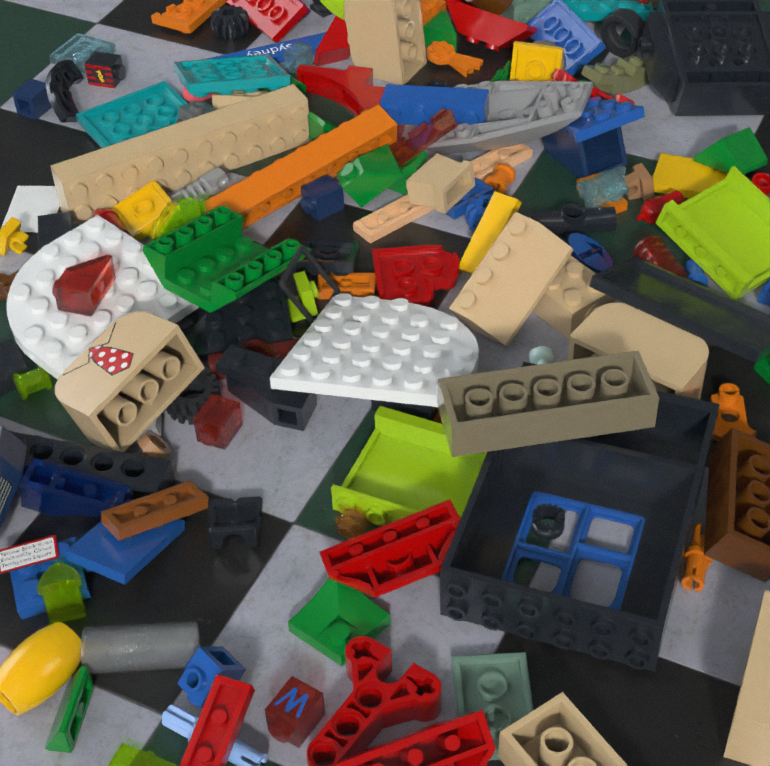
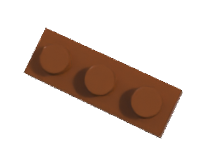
M190 480L101 511V523L120 541L207 509L209 497Z

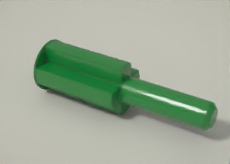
M509 60L502 70L501 68L498 69L490 82L508 81L509 78L507 76L511 70L512 61Z

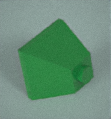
M386 144L346 164L337 173L342 188L362 208L403 177L404 174L391 147Z

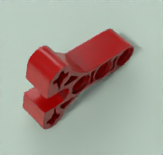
M358 636L351 639L345 647L347 675L353 682V692L309 744L306 752L307 765L332 766L347 757L367 749L384 728L412 720L420 722L435 720L441 712V682L439 678L413 662L397 682L384 683L393 671L392 650L367 636ZM370 704H375V705H377V706H375V707H366L367 705H370ZM346 732H353V733H355L354 735H351V736H344V735H342V734H344V733H346ZM322 761L332 762L328 765H319V763Z

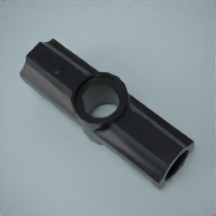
M570 203L564 205L558 211L530 213L531 219L539 222L555 235H561V237L567 240L574 233L584 235V233L611 232L617 228L615 207L586 209L580 204Z

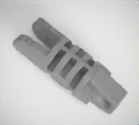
M220 167L198 177V181H192V184L185 186V190L181 189L170 197L181 213L174 218L175 220H180L195 210L197 205L200 206L208 197L215 196L229 183L227 175Z

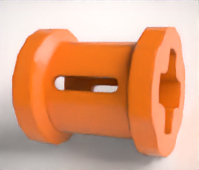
M499 163L494 167L493 174L488 176L484 182L492 186L494 192L505 194L507 185H511L515 181L516 172L510 165Z

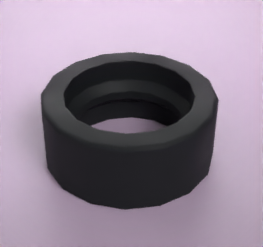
M620 8L603 20L600 28L602 42L613 55L620 58L629 57L638 51V39L642 37L645 22L635 11L628 8ZM616 21L622 23L631 34L632 44L621 39L617 33Z

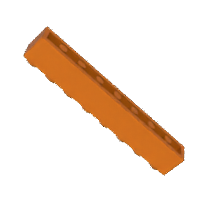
M379 104L371 109H366L355 118L341 123L337 128L328 133L321 134L314 141L305 146L298 147L294 152L275 160L273 164L254 172L241 182L232 184L225 191L216 196L209 197L200 204L201 214L203 215L221 205L229 207L232 211L243 216V230L301 197V186L325 175L334 178L346 164L351 163L356 158L386 144L390 146L397 142V123Z

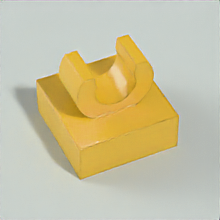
M11 217L0 229V254L2 256H5L10 249L17 254H22L27 248V245L24 243L28 240L29 236L20 231L21 221L14 217Z

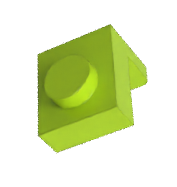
M305 271L293 274L299 294L295 297L311 316L318 315L314 299L318 298L319 294L314 280L309 282ZM286 299L290 322L294 323L306 319L290 299Z

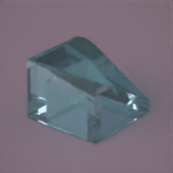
M297 42L284 52L285 71L288 74L296 73L300 64L314 65L312 46Z

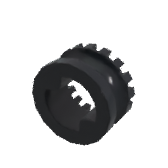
M542 503V506L538 505L537 509L533 510L531 527L537 537L553 540L563 534L566 516L565 512H562L561 507L557 508L558 505L556 504L552 506V503L548 505ZM552 519L555 521V525L551 524V526H549V524H547L545 526V523H542V520Z

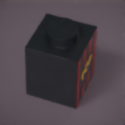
M94 51L84 64L89 85L115 89L125 76V66L122 64L121 55Z

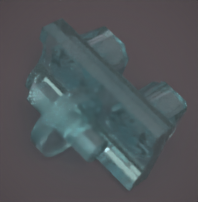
M618 166L609 171L605 170L599 173L598 176L589 180H583L577 184L579 197L585 200L586 209L599 207L609 201L617 202L623 198L624 194L629 192L625 181L626 168L624 166Z

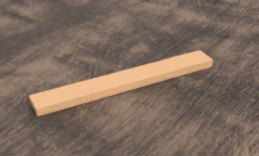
M524 143L493 149L470 161L473 162L474 177L484 182L488 176L493 174V169L497 164L504 163L513 168L533 156V149ZM407 194L354 222L353 231L371 244L436 208L410 204Z

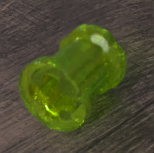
M37 365L36 369L21 375L18 373L12 375L22 400L27 399L29 394L41 389H52V383L47 371Z

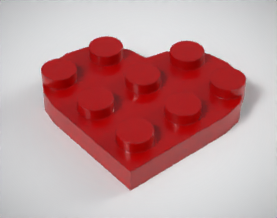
M441 245L372 249L377 295L380 299L394 300L403 298L408 300V303L431 307L435 290H449L456 286V280L460 274V259L455 252L451 254L443 251Z

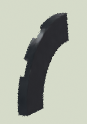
M72 60L58 62L46 77L47 95L61 123L77 122L76 114L79 113L69 89L72 85L79 84L84 77Z

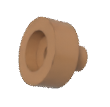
M146 431L138 440V444L142 449L138 455L165 460L171 453L168 444L152 431Z

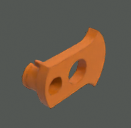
M724 383L719 387V393L711 395L710 402L720 404L713 440L719 441L732 427L754 438L756 437L757 431L750 428L747 423L744 398L739 395L740 389L734 384ZM724 414H732L735 417H737L738 420L735 422H727L723 420L721 416Z

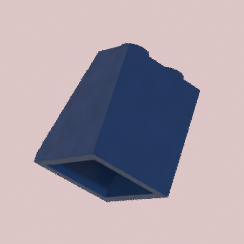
M621 126L579 143L575 141L574 137H569L568 132H563L561 129L542 137L545 151L578 179L597 173L606 175L628 165Z

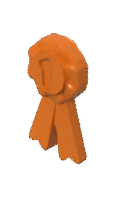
M433 41L426 51L428 60L437 65L449 64L464 77L472 74L474 69L480 70V66L483 65L484 61L479 58L456 53L454 46L446 41Z

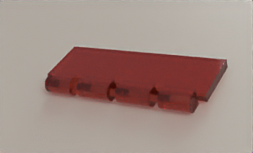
M444 107L429 118L431 122L429 125L424 121L408 133V140L403 136L390 146L400 167L458 126L454 112L451 109L447 111Z

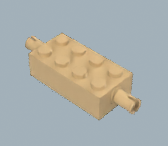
M570 255L532 312L569 340L570 334L596 308L605 304L615 303V298L589 287L591 278L596 273Z

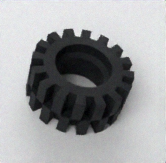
M207 369L203 373L202 371L166 408L171 419L175 421L178 418L181 424L188 420L189 425H195V420L199 419L201 424L205 422L206 416L212 419L214 412H219L222 399L219 381L215 374L211 375ZM189 394H201L195 398H183Z

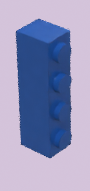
M387 84L380 100V106L400 125L453 127L463 123L469 125L486 123L489 115V89Z

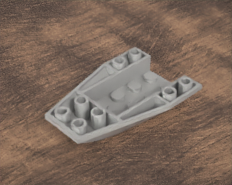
M482 81L473 85L459 84L453 88L489 89V115L487 122L470 125L463 123L445 128L443 126L435 127L430 130L423 146L434 153L448 155L505 148L539 139L560 130L582 116L594 87L593 82Z

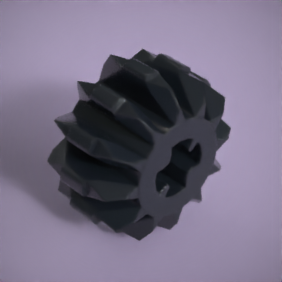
M225 5V7H218L216 11L211 12V30L217 38L235 40L237 37H244V34L249 32V15L246 10H243V7Z

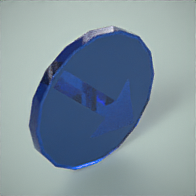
M573 232L565 239V243L573 249L571 256L597 274L614 266V261L608 251L595 239L586 234Z

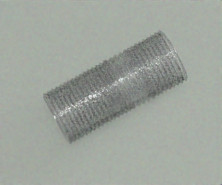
M190 620L189 622L178 621V623L176 621L174 623H142L141 625L134 624V626L126 624L125 626L85 627L81 638L82 666H87L91 675L122 673L123 671L126 673L127 671L144 672L145 670L155 671L156 669L158 671L160 669H185L187 662L194 656L200 646L198 625L195 620Z

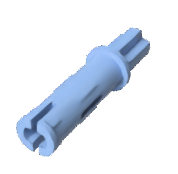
M171 704L162 714V724L188 738L189 743L198 717L175 704ZM236 738L228 761L236 766H262L260 763L267 762L268 754Z

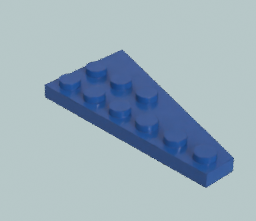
M592 97L588 99L582 116L561 128V130L568 132L569 137H574L575 141L579 143L645 117L644 107L632 105L630 101L619 103L616 102V99L601 100V97Z

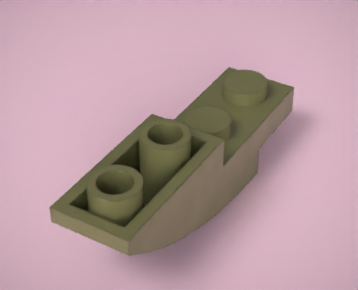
M633 55L630 58L619 57L617 64H611V66L602 63L584 65L581 75L593 81V85L610 95L629 93L649 84L644 60Z

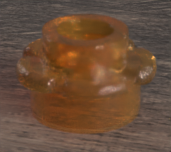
M347 508L340 516L335 518V523L338 526L337 531L343 537L352 539L365 533L368 521L360 512Z

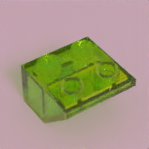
M195 196L168 201L147 232L148 239L152 242L205 214L204 200Z

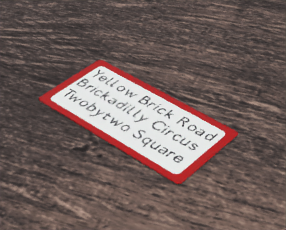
M56 535L1 549L0 574L59 558Z

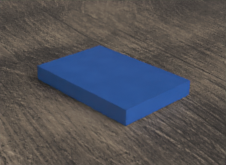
M128 498L124 503H127V502H130V501H133V500H131V499ZM177 519L120 541L99 522L66 550V560L125 585L185 530V521Z

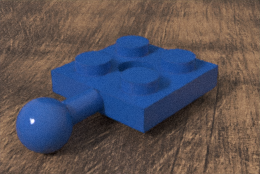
M76 537L57 542L58 558L10 571L17 612L21 620L91 597L85 574L91 570L66 560V550L77 542ZM56 573L55 578L51 581L41 582L45 575Z

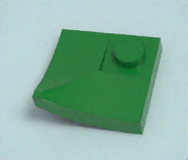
M329 578L315 596L288 621L289 632L341 667L346 663L345 647L351 639L358 636H367L374 639L391 624L390 614L372 602L362 592Z

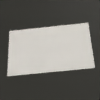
M17 186L2 227L11 217H14L21 221L20 231L38 233L37 216L54 214L59 210L60 204L55 186Z

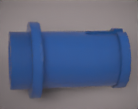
M693 259L686 262L687 266H685L686 279L707 287L708 278L704 274V270Z

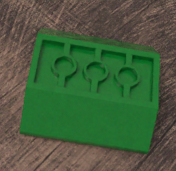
M221 205L144 245L143 253L164 289L211 313L286 270L298 248L304 245L300 244L297 240L288 238L270 249L253 242L250 238L242 236V215L232 211L229 207ZM302 253L297 262L306 258V256Z

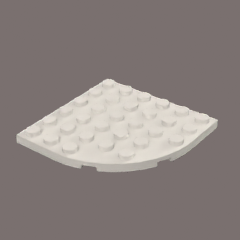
M99 215L43 246L34 254L15 276L10 286L6 305L9 325L18 346L31 360L57 380L119 318L133 312L144 311L172 323H177L199 307L164 289L143 253L144 245Z
M342 293L332 297L270 376L271 389L438 407V379L477 373L479 367L478 343L472 332L462 322L458 321L456 317L436 309L408 303V300L403 298L385 300L377 296L362 298Z

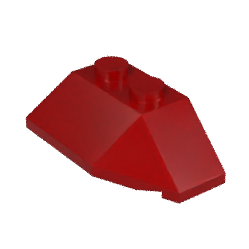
M447 0L446 2L458 33L466 35V41L479 44L480 40L486 42L485 47L499 51L500 47L510 49L515 41L522 42L538 30L536 27L455 0Z
M451 499L319 551L329 579L376 598L440 572L461 518Z
M478 710L429 725L367 748L332 766H487L496 747L483 710Z

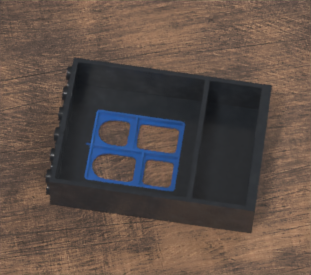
M523 361L521 367L532 366L537 364ZM656 390L659 396L655 427L487 452L440 570V615L448 616L455 621H467L478 624L489 630H500L519 635L526 640L549 643L560 649H571L590 654L597 659H608L627 664L634 669H646L655 672L710 454L720 404ZM552 503V506L556 504L558 505L557 508L561 507L564 510L578 514L579 517L567 552L564 553L526 543L532 525L533 510L537 509L538 505ZM601 518L633 527L634 532L628 552L621 553L586 544L593 519ZM527 558L559 567L561 573L555 588L551 592H546L515 584L513 579L519 560ZM588 559L621 569L622 574L615 599L610 606L604 607L571 597V586L581 560Z

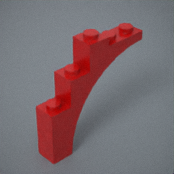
M301 64L297 68V80L306 86V92L332 99L345 106L356 116L366 109H371L378 104L380 105L385 87L373 86V68L349 65L347 70ZM397 124V142L390 145L393 153L405 130V125Z

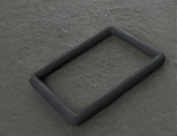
M300 246L279 280V287L312 324L315 319L285 285L301 254L303 253L334 290L330 300L338 295L340 290L305 246Z

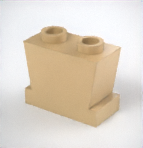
M436 153L406 180L409 203L434 207L437 212L446 214L475 186L473 162L463 160L460 163Z

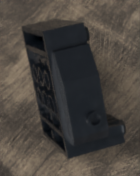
M660 0L657 12H650L647 17L642 37L638 39V51L644 60L649 83L666 102H672L675 116L770 115V11H761L758 0Z

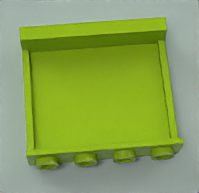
M735 166L731 167L724 180L678 205L671 200L664 205L656 224L732 299L737 301L766 283L770 278V199Z
M379 406L375 413V429L341 486L333 484L331 487L333 510L339 511L344 515H352L368 520L375 525L384 526L451 499L461 518L487 452L452 457L443 424Z

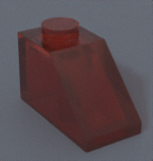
M104 255L67 267L60 278L55 280L52 288V294L56 299L58 310L92 317L116 279L111 255Z

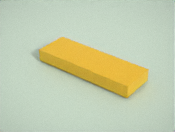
M496 191L494 192L460 261L461 271L471 275L474 273L515 212H518L522 204L518 199Z

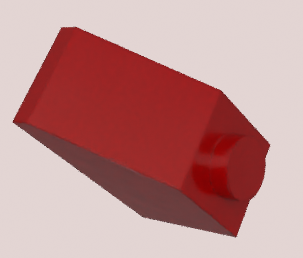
M337 16L333 19L315 51L313 65L317 67L347 60L351 56L346 22Z

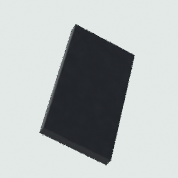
M633 256L593 275L589 287L754 363L759 362L770 354V315L641 258Z

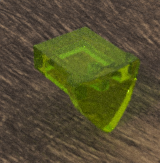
M56 562L43 573L37 584L38 595L43 596L50 625L58 621L65 622L86 617V609L80 589L82 585L81 577L74 568L61 562Z

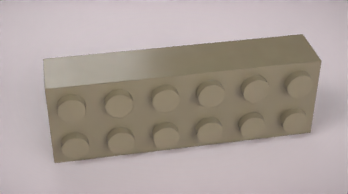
M639 350L438 379V409L452 457L655 427L659 396Z

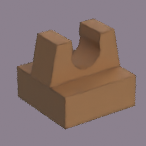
M643 163L632 166L633 172L623 177V182L627 187L624 192L628 200L642 198L645 202L649 198H655L653 178Z

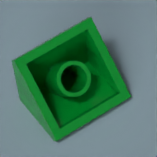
M748 127L720 139L695 155L693 161L729 173L731 167L735 166L745 175L767 165L768 158L753 131Z

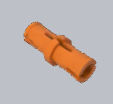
M702 523L696 524L693 527L691 544L684 554L686 566L681 585L686 590L691 591L693 580H695L694 592L704 589L706 571L711 566L713 560L704 555L705 531L704 535H701Z

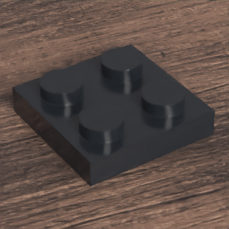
M304 240L302 245L312 249L311 254L326 273H333L336 276H346L349 273H354L360 254V241ZM307 257L296 263V272L305 271V274L310 276L320 274Z

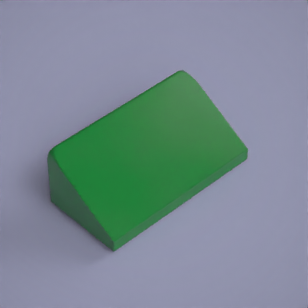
M81 666L66 686L45 745L46 750L71 753L74 750L94 691V685L87 666Z

